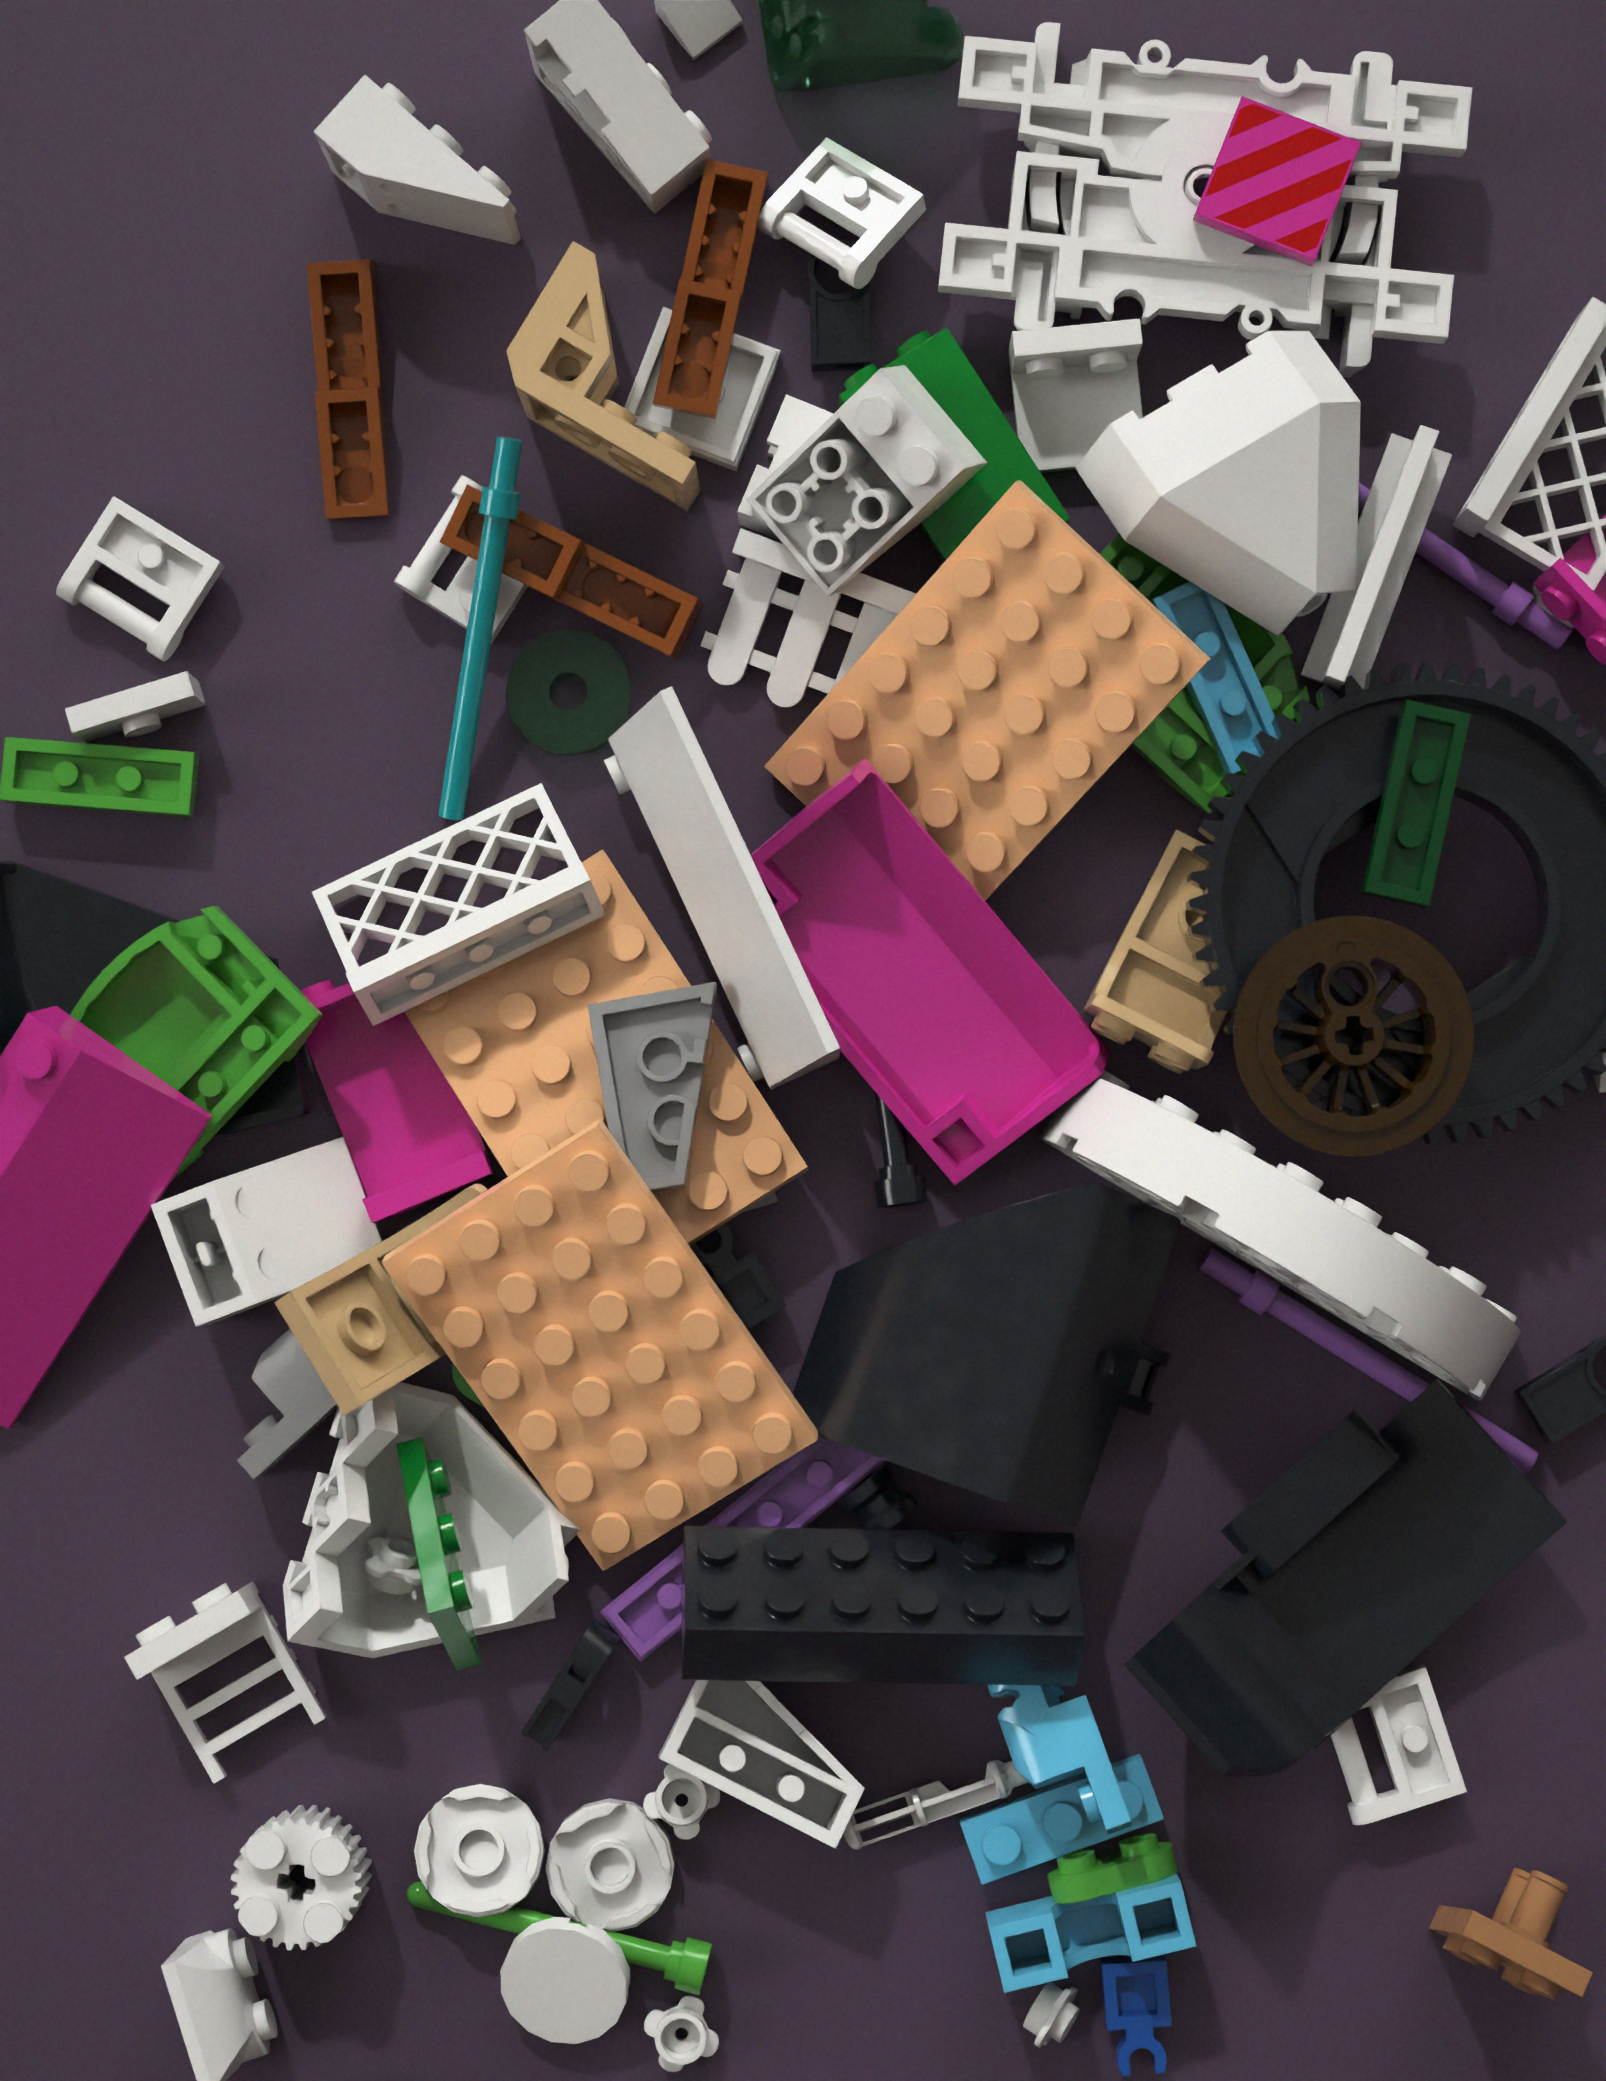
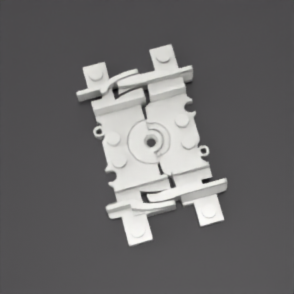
M1045 22L1040 24L1036 30L1035 43L965 36L957 106L1020 113L1017 140L1024 141V145L1031 152L1017 151L1012 176L1008 229L945 223L938 292L1016 300L1014 326L1018 331L1053 327L1055 311L1070 313L1071 319H1080L1083 307L1096 308L1105 320L1110 321L1114 313L1115 301L1121 297L1130 296L1138 300L1142 306L1143 315L1141 323L1144 325L1157 315L1223 322L1234 312H1242L1238 321V330L1243 337L1249 340H1253L1269 330L1273 320L1272 316H1275L1284 328H1290L1292 331H1310L1314 338L1329 340L1332 309H1334V316L1344 317L1339 373L1345 378H1351L1352 375L1363 369L1370 362L1373 337L1444 344L1447 340L1454 275L1391 268L1398 190L1379 188L1378 183L1397 178L1400 172L1402 152L1462 158L1467 148L1472 87L1399 80L1397 85H1391L1392 58L1386 53L1362 51L1355 56L1351 65L1350 75L1312 71L1303 59H1299L1294 68V78L1287 83L1281 84L1269 78L1266 71L1268 61L1266 55L1261 56L1251 65L1185 58L1174 68H1169L1170 49L1167 44L1157 39L1144 43L1140 49L1137 64H1134L1125 52L1091 49L1085 60L1072 64L1070 84L1054 83L1061 23ZM1155 56L1160 61L1157 63H1153L1148 59V57ZM1242 96L1362 142L1312 267L1193 221L1201 197L1194 192L1193 184L1200 178L1209 179ZM1100 158L1109 175L1112 176L1098 175ZM1028 169H1030V174H1029V179H1028V185H1027L1026 204H1025V191H1026L1027 172H1028ZM1057 172H1061L1059 185V215L1063 235L1057 234L1059 228V219L1056 202ZM1343 219L1342 242L1335 262H1329L1338 240ZM1249 318H1258L1261 321V325L1255 326L1251 324Z

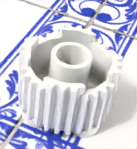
M298 1805L291 1814L287 1810L282 1811L277 1818L273 1816L264 1825H261L239 1851L241 1855L234 1862L237 1870L231 1875V1880L237 1882V1884L231 1889V1895L239 1897L234 1907L239 1909V1922L250 1935L260 1936V1940L263 1942L271 1938L273 1939V1947L276 1948L283 1942L286 1944L287 1950H292L296 1944H299L301 1950H306L311 1942L315 1947H318L322 1943L332 1940L338 1933L344 1930L360 1908L361 1901L369 1890V1887L366 1885L372 1878V1873L367 1870L372 1864V1860L364 1857L367 1853L366 1847H358V1842L361 1840L360 1835L352 1836L350 1834L353 1826L348 1824L343 1827L341 1825L342 1817L339 1815L336 1817L331 1816V1808L327 1807L323 1812H319L317 1805H312L306 1811L303 1805ZM297 1864L305 1866V1877L315 1879V1884L311 1883L307 1889L297 1886L296 1882L290 1877V1873Z

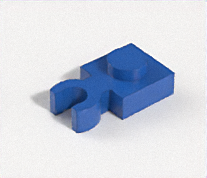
M1159 1955L1132 1962L1131 1957L1101 1959L1100 1968L1105 2026L1107 2031L1124 2030L1125 2033L1119 2040L1115 2051V2058L1122 2076H1130V2056L1135 2050L1140 2048L1148 2049L1153 2053L1152 2061L1156 2074L1164 2073L1167 2065V2056L1161 2041L1154 2034L1153 2027L1172 2026L1168 1970L1165 1956Z

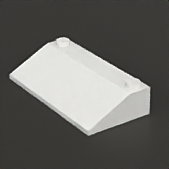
M672 686L655 695L608 738L615 755L605 759L604 762L619 794L632 790L746 1036L748 1043L737 1049L752 1081L756 1082L765 1077L770 1090L839 1059L840 1047Z

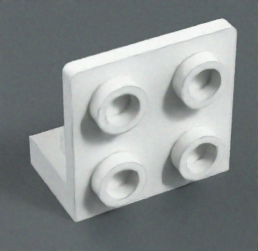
M1140 319L1012 331L1008 356L1016 433L1041 473L1075 470L1076 466L1110 423L1132 410L1139 420L1143 418L1137 358L1143 344Z

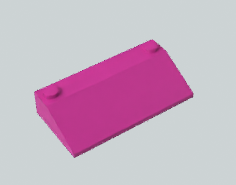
M866 758L826 789L750 854L838 1042L840 1051L954 1185H957L1103 1074L1111 1051Z
M58 1006L28 1012L0 1056V1426L7 1429L13 1427L151 1214V1205L160 1200L213 1115Z

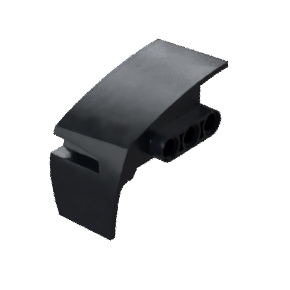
M1437 1378L1380 1431L1356 1407L1227 1524L1221 1532L1242 1556L1124 1665L1222 1775L1234 1777L1270 1775L1291 1767L1313 1747L1317 1748L1442 1633L1563 1527L1567 1520Z

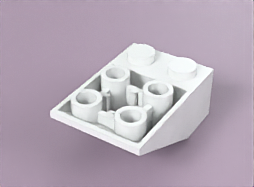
M364 75L313 131L331 171L378 213L516 245L521 239L515 219L517 210L508 199V196L512 193L510 188L486 166H482L477 172L459 157L464 152L463 148L441 126L435 124L428 130L413 117L412 114L416 111L415 106L394 85L387 83L381 89L369 77Z
M905 365L880 368L746 500L827 597H829L941 507L987 461Z
M344 1137L214 1180L151 1205L196 1327L216 1323L281 1298L290 1291L383 1241L377 1223L371 1222L362 1199L366 1198V1194Z

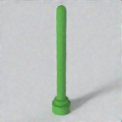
M422 1881L414 1882L407 1890V1900L414 1907L520 1934L533 1923L556 1917L513 1906L504 1913L479 1918L452 1912L432 1898ZM570 1920V1923L579 1924L576 1921ZM580 1923L584 1927L587 1926V1924ZM604 1930L621 1947L628 1963L665 1972V1980L676 1982L674 1989L700 1995L713 1943L687 1937L686 1943L673 1940L672 1946Z

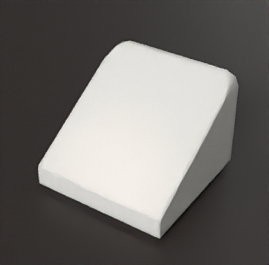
M654 0L657 15L693 61L743 24L742 18L730 0Z

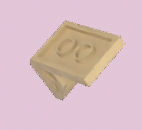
M573 241L506 350L515 387L526 417L688 512L701 491L696 462L689 458L692 450L683 442L665 432L660 431L657 437L654 438L635 427L634 424L637 418L627 409L610 400L619 383L603 284L595 253Z

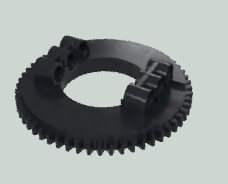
M1424 662L1418 668L1415 681H1412L1405 664H1397L1392 669L1389 684H1387L1378 668L1371 669L1366 674L1364 690L1352 675L1347 676L1344 684L1340 686L1341 699L1326 685L1316 692L1318 710L1302 698L1293 706L1297 723L1280 713L1271 722L1277 738L1260 731L1252 739L1260 757L1242 751L1235 759V762L1246 776L1227 772L1220 781L1221 785L1232 797L1213 796L1207 805L1220 818V821L1203 820L1199 825L1198 831L1211 840L1212 843L1211 845L1195 846L1192 849L1191 857L1206 865L1205 870L1190 873L1187 877V883L1202 889L1203 895L1189 899L1186 902V910L1202 914L1203 919L1202 922L1187 929L1188 936L1205 939L1206 947L1192 955L1193 962L1210 964L1212 969L1211 973L1199 981L1201 988H1219L1221 995L1209 1007L1212 1012L1230 1011L1233 1017L1222 1031L1226 1036L1233 1034L1234 1016L1239 996L1255 965L1283 937L1298 928L1315 922L1314 887L1323 855L1377 822L1402 704L1406 700L1471 714L1454 797L1464 799L1490 813L1507 828L1519 843L1528 859L1537 887L1538 921L1529 954L1498 971L1466 993L1472 1010L1475 1039L1470 1072L1464 1088L1449 1112L1436 1126L1423 1135L1425 1144H1437L1443 1126L1452 1143L1465 1141L1468 1124L1471 1125L1479 1139L1491 1137L1493 1117L1504 1131L1517 1129V1109L1529 1121H1536L1542 1118L1539 1098L1553 1109L1560 1108L1566 1104L1561 1085L1574 1093H1580L1588 1088L1581 1069L1595 1076L1601 1075L1606 1071V1066L1599 1054V1051L1606 1053V753L1597 756L1593 752L1601 733L1596 729L1579 738L1575 732L1581 715L1575 712L1561 722L1556 720L1559 700L1555 697H1552L1540 708L1533 706L1536 688L1533 685L1529 684L1516 697L1510 696L1511 676L1504 674L1491 689H1488L1485 669L1478 667L1471 673L1467 682L1462 683L1459 666L1452 663L1445 669L1441 680L1437 681L1431 662ZM1311 968L1297 978L1296 987L1317 1003L1313 992L1317 973L1315 969ZM1335 971L1329 982L1331 996L1341 1005L1353 1006L1360 1000L1361 995ZM1284 994L1276 1013L1278 1020L1318 1027L1316 1019ZM1382 1007L1376 1013L1380 1021L1399 1015ZM1420 1018L1384 1030V1039L1424 1046L1423 1021ZM1347 1020L1346 1028L1335 1032V1040L1337 1044H1347L1350 1055H1354V1047L1365 1042L1364 1031L1353 1030L1351 1020ZM1273 1031L1274 1048L1277 1057H1282L1315 1045V1039L1312 1037ZM1381 1050L1379 1053L1382 1059L1410 1082H1413L1422 1060L1420 1057ZM1317 1054L1282 1067V1073L1293 1088L1295 1086L1299 1088L1321 1062L1322 1057ZM1366 1065L1380 1106L1387 1107L1401 1096V1091L1371 1065ZM1333 1066L1330 1067L1306 1096L1312 1105L1317 1100L1323 1102L1322 1110L1329 1112L1336 1072ZM1350 1069L1342 1111L1346 1112L1350 1117L1366 1115V1105L1354 1073Z

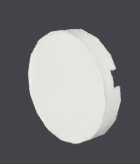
M484 1784L458 1788L441 1798L442 1800L433 1806L420 1823L414 1848L418 1876L432 1898L454 1913L479 1918L504 1913L526 1898L540 1877L545 1854L541 1826L528 1805L504 1788Z
M608 1798L584 1804L564 1819L550 1842L545 1870L551 1895L565 1915L579 1924L580 1922L583 1924L590 1923L603 1930L616 1932L637 1927L658 1911L671 1889L675 1857L670 1836L658 1819L649 1818L644 1808L634 1802Z
M553 1917L531 1924L514 1938L500 1970L501 1995L510 2015L528 2032L547 2041L578 2044L599 2038L617 2023L628 1999L630 1967L621 1947L603 1929L587 1923L586 1927L570 1923L571 1918Z

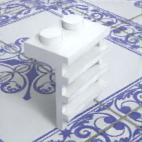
M254 1582L247 1584L234 1593L231 1592L227 1583L220 1585L192 1602L198 1614L176 1626L169 1615L135 1635L141 1647L124 1657L137 1680L151 1672L213 1784L227 1776L215 1755L219 1750L300 1703L303 1704L314 1725L327 1717L315 1696L316 1691L311 1682H307L296 1662L297 1657L292 1648L289 1649L277 1629L278 1624L273 1615H269L258 1596L259 1591ZM265 1637L275 1658L193 1706L188 1707L177 1685L257 1638ZM283 1669L294 1688L293 1692L207 1741L196 1721L197 1718Z

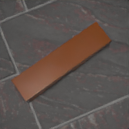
M706 159L682 276L678 281L653 406L716 419L757 237L759 214L763 208L768 188V172Z
M360 259L306 263L318 390L314 391L325 517L326 519L390 515L375 261Z
M467 484L440 543L478 561L485 517L484 514L479 513L482 491ZM519 509L517 519H510L502 574L676 660L678 659L703 608L704 603L700 599L596 549L582 540Z

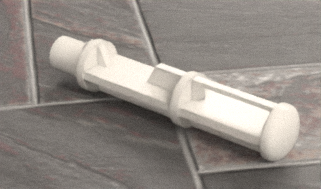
M992 1760L987 1763L985 1780L951 1792L940 1781H936L854 1810L843 1836L851 1848L858 1850L863 1846L920 1826H927L929 1823L1000 1798H1006L1011 1794L1013 1788L1029 1782L1015 1770L1013 1760L1006 1763ZM902 1797L906 1798L908 1807L860 1824L856 1823L854 1814ZM908 1815L912 1816L914 1825L866 1842L862 1841L860 1832Z

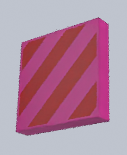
M1242 96L1193 221L1312 267L1362 142Z

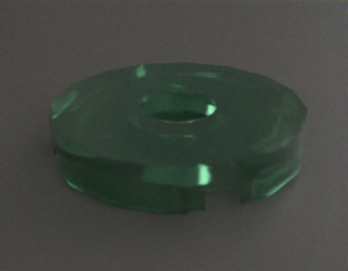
M560 629L539 635L520 650L508 672L505 697L512 721L529 743L553 755L575 756L600 750L609 742L608 738L624 725L630 714L632 685L625 662L610 643L588 631ZM564 677H577L587 687V697L583 704L571 710L556 706L552 701L551 695L554 685Z

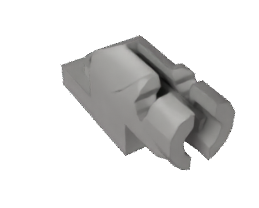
M290 1328L262 1353L251 1377L261 1391L284 1415L278 1421L273 1414H270L243 1439L250 1448L237 1461L253 1479L259 1478L271 1470L338 1408Z

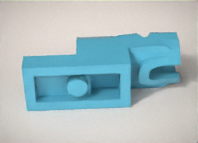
M987 1685L993 1698H1004L1006 1696L1018 1698L1012 1707L1003 1708L997 1718L1013 1760L1014 1768L1035 1789L1085 1773L1088 1782L1076 1787L1089 1823L1092 1824L1102 1820L1107 1835L1132 1826L1127 1807L1086 1695L1060 1703L1058 1697L1065 1695L1060 1686Z

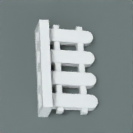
M740 528L732 553L745 557L740 574L730 570L727 571L723 585L734 589L718 635L705 631L700 646L712 650L707 668L709 675L715 682L722 685L736 684L744 677L748 665H752L771 672L767 682V694L770 700L780 707H792L803 699L807 687L828 694L916 593L859 573L832 596L827 597L784 544ZM782 572L805 580L799 596L777 588ZM841 594L864 602L859 618L836 610ZM771 603L793 611L777 657L755 649ZM830 625L853 633L836 679L813 671Z

